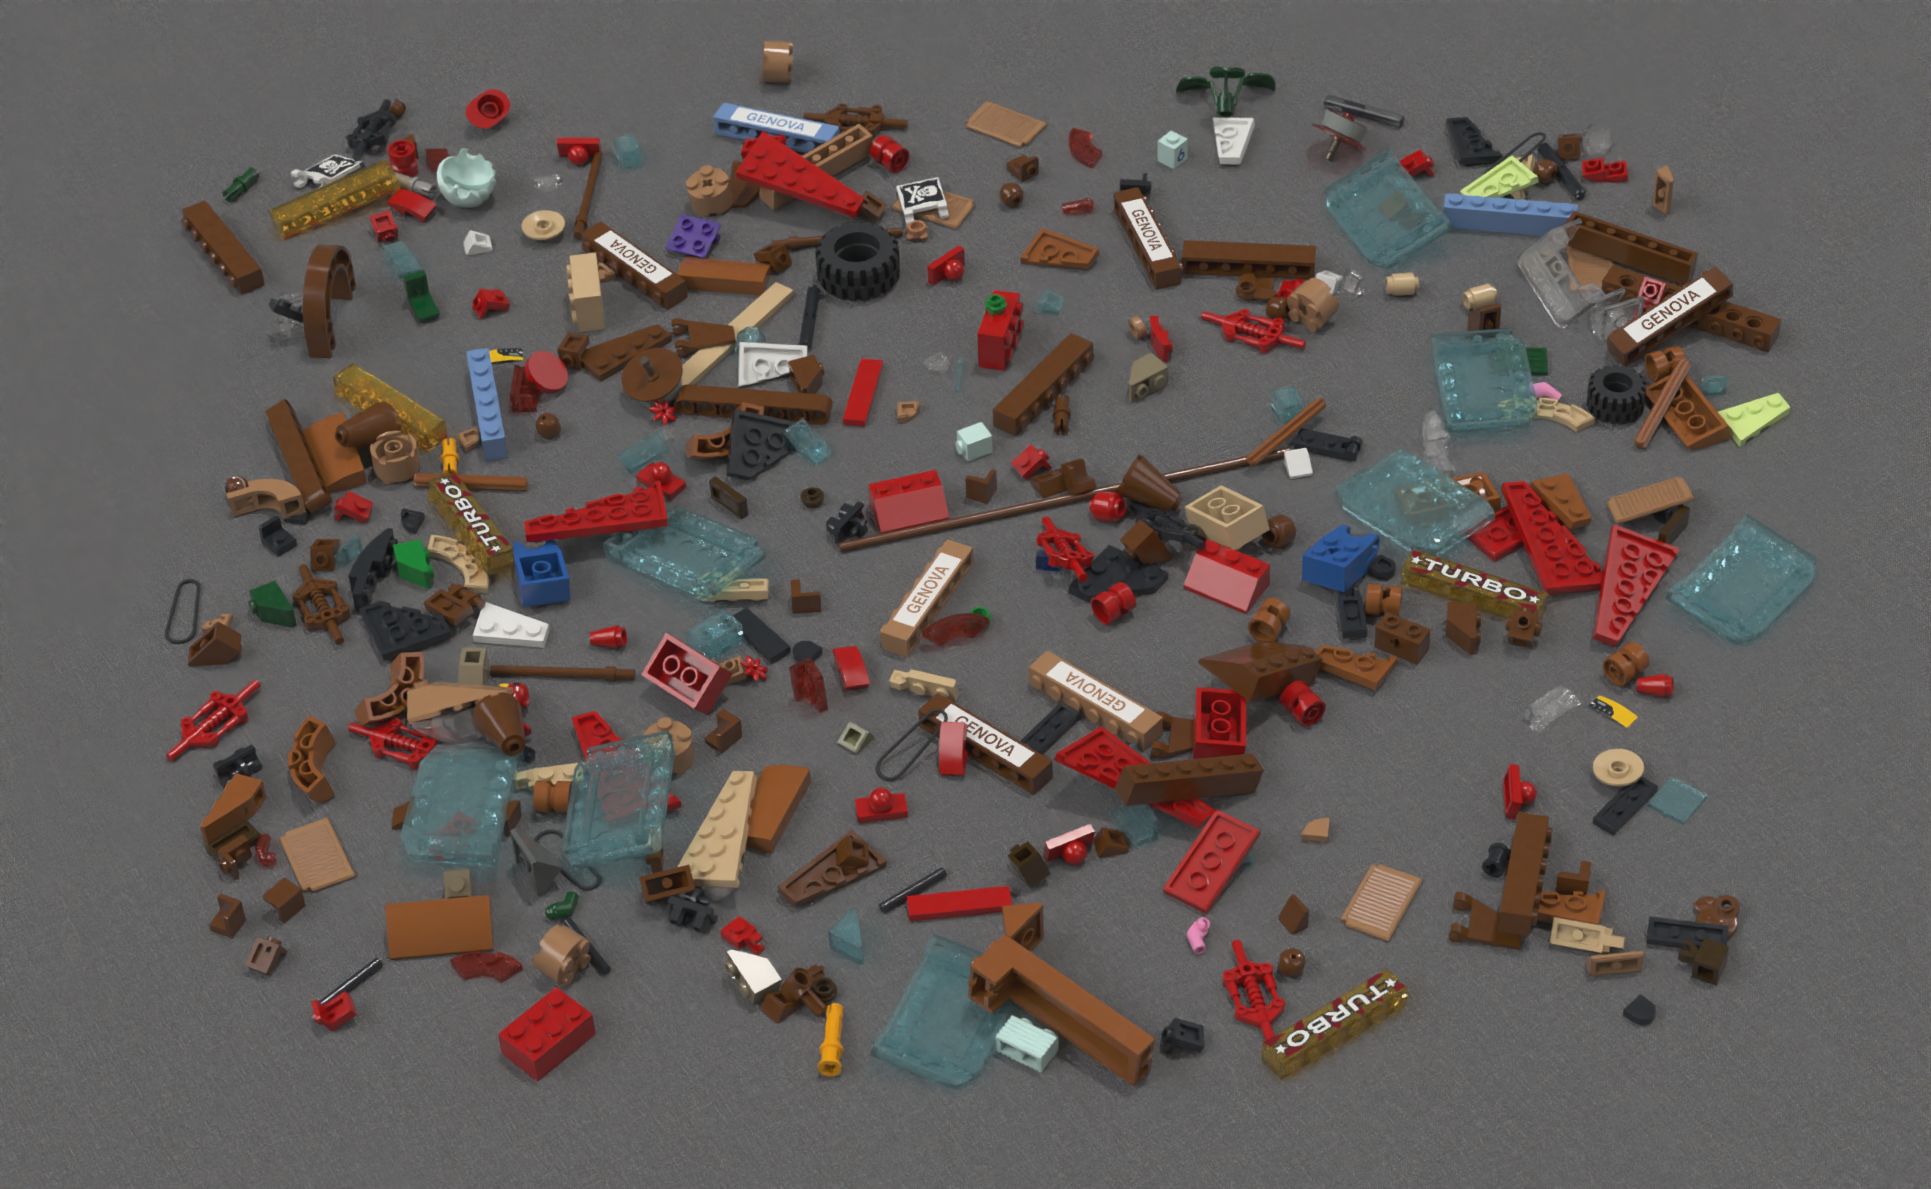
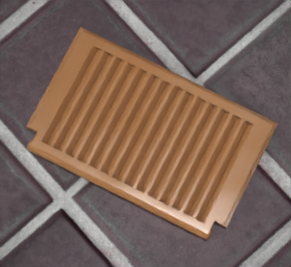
M988 101L966 121V128L1019 148L1023 145L1027 146L1047 126L1045 122Z
M942 191L947 203L949 218L940 219L938 208L913 213L915 217L957 229L975 205L972 199ZM898 199L892 206V209L903 213L900 199Z
M1566 245L1571 293H1601L1602 280L1612 265H1615V262Z
M1677 476L1609 498L1607 506L1616 524H1621L1695 499L1685 479Z
M328 817L285 832V836L279 838L303 892L309 890L315 892L355 877Z
M1381 864L1379 866L1371 865L1341 916L1340 921L1346 923V927L1389 942L1423 879Z

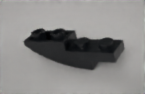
M387 528L364 548L352 566L348 577L355 611H359V608L367 606V603L372 599L373 585L377 584L378 578H385L388 569L392 567L393 545L398 544L397 538H394L393 528Z

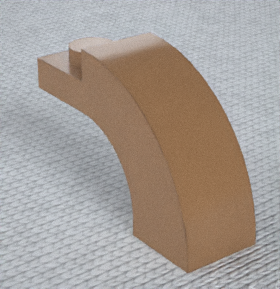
M279 479L248 481L249 487L226 493L233 517L259 509L277 510L282 514L283 519L306 512L298 488L287 481Z

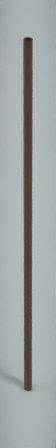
M1290 448L1274 450L1260 462L1283 458L1284 453L1290 451ZM1247 456L1162 475L1171 482L1246 466L1249 463L1246 462ZM1122 483L1094 488L1078 494L1070 493L838 543L840 552L1092 499L1098 492H1115Z

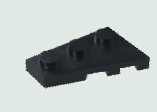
M1468 117L1446 119V127L1460 165L1492 163L1502 158L1503 155L1499 151H1495L1492 148V143L1480 135L1481 131Z

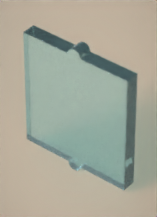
M1670 777L1648 802L1647 807L1663 814L1664 818L1669 817L1684 825L1707 799V795L1692 788L1691 784H1685Z

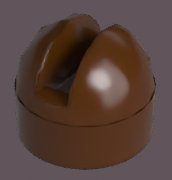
M395 99L389 113L394 114L395 117H401L405 114L406 106L400 100Z

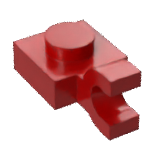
M740 916L720 930L721 937L737 949L746 946L757 956L765 950V947L759 943L763 940V936L757 933L756 927Z

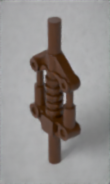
M840 103L825 114L804 112L803 119L839 126L840 134L842 131L845 132L852 128L842 127V125L847 124V126H851L853 124V127L857 124L864 125V128L873 135V138L877 136L879 131H882L883 127L908 128V120L884 118L880 105H873L871 108H848L845 103ZM848 112H850V113H858V115L854 114V115L852 116V114H848V115H847V113H848Z
M300 565L298 570L304 583L292 597L294 604L301 608L300 612L304 618L306 629L308 631H315L316 629L329 630L337 645L343 644L344 638L338 628V624L343 620L349 619L351 612L349 605L337 593V582L334 580L313 579L307 565ZM323 593L334 596L336 608H330ZM308 598H311L318 614L312 615L309 608L305 606L304 603Z

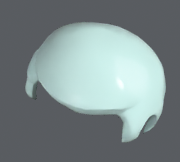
M462 148L458 156H450L441 161L437 170V184L444 197L453 205L462 208H474L489 199V195L493 192L497 182L494 178L496 171L492 169V163L488 160L485 161L481 154L476 156L469 155L467 153L468 149Z

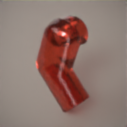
M1091 198L1062 204L1064 214L1073 212L1090 213L1095 207L1094 201Z
M261 834L255 845L259 862L265 867L268 865L274 866L277 862L276 854L274 852L268 853L271 837L268 834Z

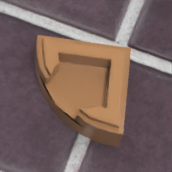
M602 262L598 264L600 282H607L616 278L613 270Z
M920 401L897 402L898 424L908 422L918 415Z
M478 426L457 434L458 441L466 453L474 450L480 443L481 435Z
M222 614L220 618L214 619L211 622L208 620L202 627L203 634L217 621L230 628L233 622L232 614Z
M1319 818L1307 824L1302 832V840L1327 843L1330 818Z

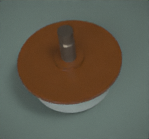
M651 348L635 355L625 366L621 379L623 389L628 396L646 406L656 407L654 404L655 400H659L662 404L665 400L670 402L677 396L679 388L682 386V362L677 354L669 349Z

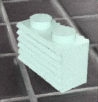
M1011 1015V1018L1008 1019V1022L1005 1023L996 1035V1050L998 1053L1001 1052L1003 1055L1015 1059L1016 1062L1019 1061L1021 1064L1029 1066L1040 1073L1058 1052V1037L1049 1029L1042 1030L1034 1026L1026 1018L1020 1019Z

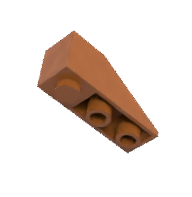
M240 774L234 775L232 780L226 784L220 798L214 802L207 818H204L201 823L200 830L205 844H210L256 814L266 799L263 780Z

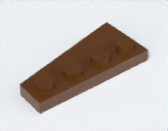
M850 830L778 886L777 892L796 908L887 867V860L868 844V866H839L837 862V844L846 836L864 841L853 830Z

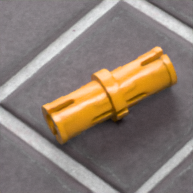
M449 438L448 445L447 439H444L442 442L443 454L441 455V463L444 469L443 474H458L457 464L459 463V455L456 450L457 442L455 439Z

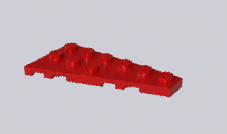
M1615 524L1612 526L1609 533L1593 639L1614 647L1616 646L1680 548Z

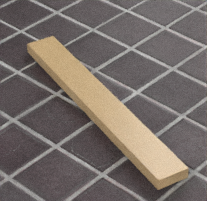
M775 282L728 324L734 327L736 343L700 349L682 365V386L695 385L739 346L740 342H743L794 296V291Z

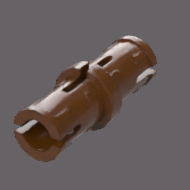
M1058 394L1055 397V409L1053 410V419L1055 420L1054 432L1060 435V429H1062V435H1066L1069 431L1068 421L1071 418V411L1069 410L1070 399L1068 395L1064 394V400L1062 401V394Z

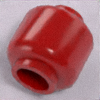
M1102 491L1098 492L1090 501L1089 509L1095 520L1114 523L1124 516L1126 503L1120 494Z

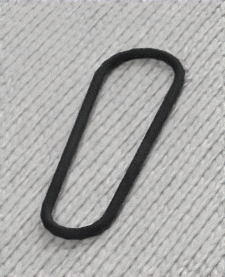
M1536 132L1531 134L1520 144H1518L1515 148H1513L1506 155H1504L1501 159H1499L1492 166H1490L1483 173V175L1491 169H1493L1494 167H1496L1499 163H1501L1504 159H1506L1509 155L1515 152L1518 148H1520L1531 138L1537 135H1542L1543 138L1531 150H1529L1520 160H1518L1522 162L1545 141L1546 134L1543 132Z
M185 579L177 586L165 630L166 639L172 643H185L191 640L196 633L200 583L195 579ZM185 583H195L197 590L192 633L183 640H174L169 637V629L180 588Z
M930 710L879 758L876 764V772L880 778L887 781L896 780L908 770L940 733L941 726L896 776L886 777L882 775L880 763L931 714L940 712L944 715V722H948V716L944 710Z
M549 829L540 832L535 837L534 841L538 842L539 838L547 833H555L561 836L597 877V882L592 886L586 887L581 885L563 868L560 872L582 890H592L599 886L601 882L599 873L562 832Z

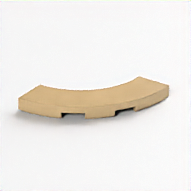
M1539 397V400L1526 401L1525 398L1497 405V411L1510 424L1527 419H1546L1564 424L1575 432L1595 424V417L1582 408L1573 404L1568 406L1558 403V400Z
M431 535L428 544L429 556L445 560L456 566L465 578L464 586L469 592L489 594V574L481 556L473 548L460 544L456 539Z

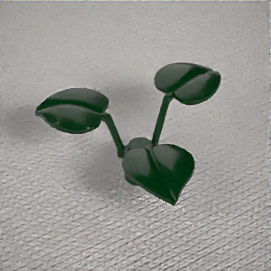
M1216 66L1210 69L1209 74L1213 78H1224V92L1219 93L1218 97L1214 83L1207 81L1204 77L1182 78L1176 87V93L1190 89L1211 88L1214 105H1217V115L1229 117L1234 115V105H1237V98L1242 85L1266 87L1275 91L1276 82L1267 73H1249L1244 77L1245 70L1242 68ZM1228 78H1240L1234 97L1232 93L1228 92Z

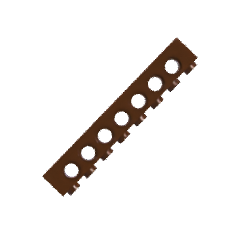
M1612 265L1602 280L1600 297L1636 309L1639 301L1637 297L1644 277L1655 278ZM1664 282L1667 283L1664 298L1669 294H1674L1682 287ZM1725 301L1688 326L1769 352L1779 337L1781 319Z

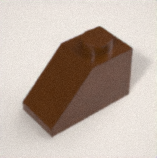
M1500 304L1468 312L1467 329L1477 345L1499 340Z
M814 354L788 361L790 380L797 393L817 394L822 387V376L825 375L822 362L818 363Z
M1141 520L1120 539L1126 547L1123 550L1125 554L1132 560L1137 558L1143 564L1168 561L1173 558L1156 532Z
M217 621L189 647L188 665L192 667L227 664L233 657L236 658L240 654L242 634Z
M690 865L639 877L645 903L695 890Z

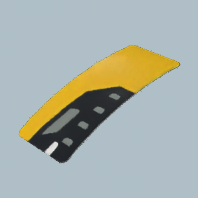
M521 348L489 351L491 363L506 360H523Z
M1598 696L1588 706L1610 716L1626 728L1637 719V716L1627 708L1603 696Z

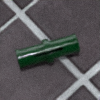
M250 167L244 174L236 177L233 180V184L222 192L223 197L229 194L225 200L233 202L238 195L246 192L249 186L259 178V172L253 175L257 170Z

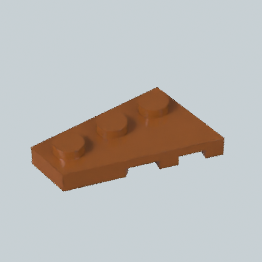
M1041 228L1020 257V261L1022 264L1089 269L1099 256V248Z
M1568 473L1531 481L1530 487L1542 499V502L1571 530L1590 525L1592 517Z
M1321 645L1315 651L1317 655L1323 658L1320 670L1327 671L1373 690H1377L1397 666L1398 657L1389 656V660L1375 658L1376 654L1367 652L1366 656L1353 654L1350 649Z
M1597 890V894L1584 895L1583 891H1573V895H1559L1556 891L1537 892L1541 894L1539 909H1534L1538 911L1537 920L1553 923L1554 917L1599 925L1606 890Z

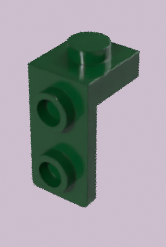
M422 270L403 276L406 297L419 322L439 317L440 312L429 292L425 271Z

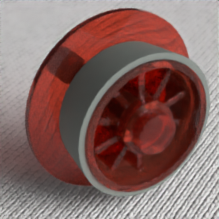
M1326 109L1322 121L1323 125L1312 123L1314 127L1331 134L1330 136L1334 138L1328 149L1329 151L1325 155V158L1331 161L1341 142L1350 143L1366 151V148L1359 142H1361L1369 129L1355 122V116L1346 112L1341 115L1330 109Z

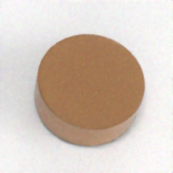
M1138 316L1128 320L1129 329L1136 339H1141L1147 335L1145 325Z

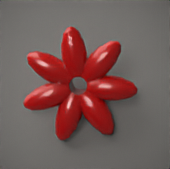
M655 400L654 404L656 407L649 408L651 412L656 413L653 418L654 421L662 420L665 426L668 424V419L673 422L676 421L675 416L672 415L676 410L674 407L668 408V400H665L663 404L659 400Z
M747 655L745 657L746 661L740 662L743 667L747 668L744 674L752 677L755 682L759 680V677L766 681L767 676L765 672L768 671L767 667L760 666L761 661L759 658L754 661Z

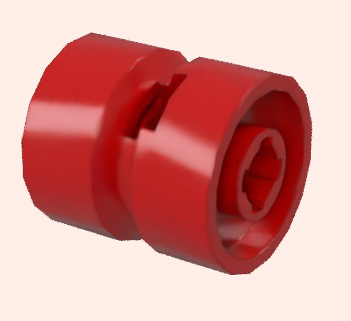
M887 135L877 137L870 147L871 158L882 164L883 167L892 173L902 171L909 162V151Z
M409 140L392 142L387 148L391 170L414 178L419 172L415 145Z
M1117 582L1108 588V592L1103 591L1094 596L1090 604L1096 618L1101 623L1109 625L1117 620L1120 615H1125L1136 607V599L1131 589L1125 583Z
M1298 680L1290 683L1280 696L1281 705L1304 727L1315 724L1325 713V702L1317 694L1313 693L1312 689L1304 681Z

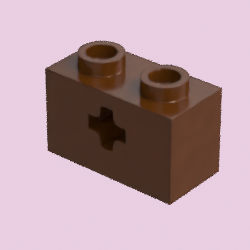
M1386 612L1375 627L1374 647L1418 665L1429 651L1431 629Z

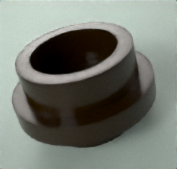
M816 487L807 488L801 493V501L807 508H817L824 500L823 491Z
M824 977L814 982L812 991L823 1003L830 1002L837 996V986L831 979Z

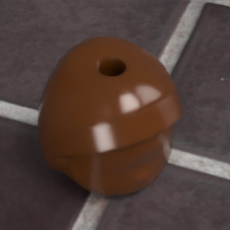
M1547 159L1539 160L1534 166L1533 173L1538 176V180L1541 183L1547 184L1556 177L1557 164Z
M1005 183L1000 189L999 196L1005 206L1015 208L1023 202L1024 192L1015 183Z
M1270 298L1265 311L1267 317L1271 319H1285L1290 311L1287 305V298Z
M544 413L536 421V431L545 439L553 438L561 432L559 420L554 414Z
M243 477L228 478L225 485L226 493L249 487L248 481Z
M1295 948L1281 952L1278 962L1279 972L1293 979L1300 976L1305 967L1304 954Z

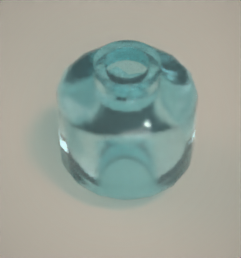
M745 327L740 330L736 339V354L739 356L740 342L765 343L766 338L764 334L756 327Z

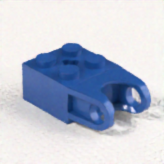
M1340 525L1322 537L1302 555V580L1345 592L1367 572V567L1378 553L1380 536L1374 533L1362 537L1351 536V528L1346 525Z
M555 540L545 541V544L538 549H528L519 541L513 542L515 579L523 607L570 601L569 575L562 551L558 548Z

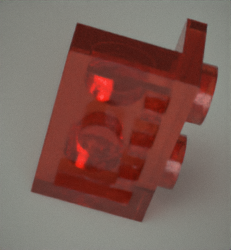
M809 658L790 666L789 672L794 700L799 702L807 699L811 706L815 705L819 713L828 710L824 678L813 660Z

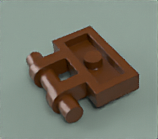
M454 583L449 585L448 592L440 589L423 602L426 610L433 614L442 615L445 621L454 626H457L473 614L472 607L482 609L486 604L479 594L469 592L465 586Z

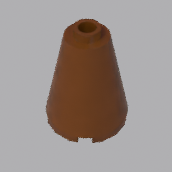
M384 401L377 402L337 426L335 439L342 447H370L371 444L377 441L376 438L379 435L389 431H401V424L397 425L395 417H398V414L389 403Z
M1138 454L1137 458H1135L1124 475L1122 484L1115 491L1123 498L1157 508L1161 511L1171 509L1176 511L1183 500L1179 497L1181 492L1141 454Z
M500 692L499 695L492 697L491 695L485 696L477 703L473 710L476 729L505 755L514 756L519 754L525 747L522 710L518 700L511 694Z

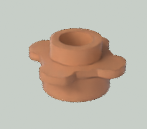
M912 221L906 227L908 231L906 237L909 240H921L928 237L926 233L928 226L922 221Z

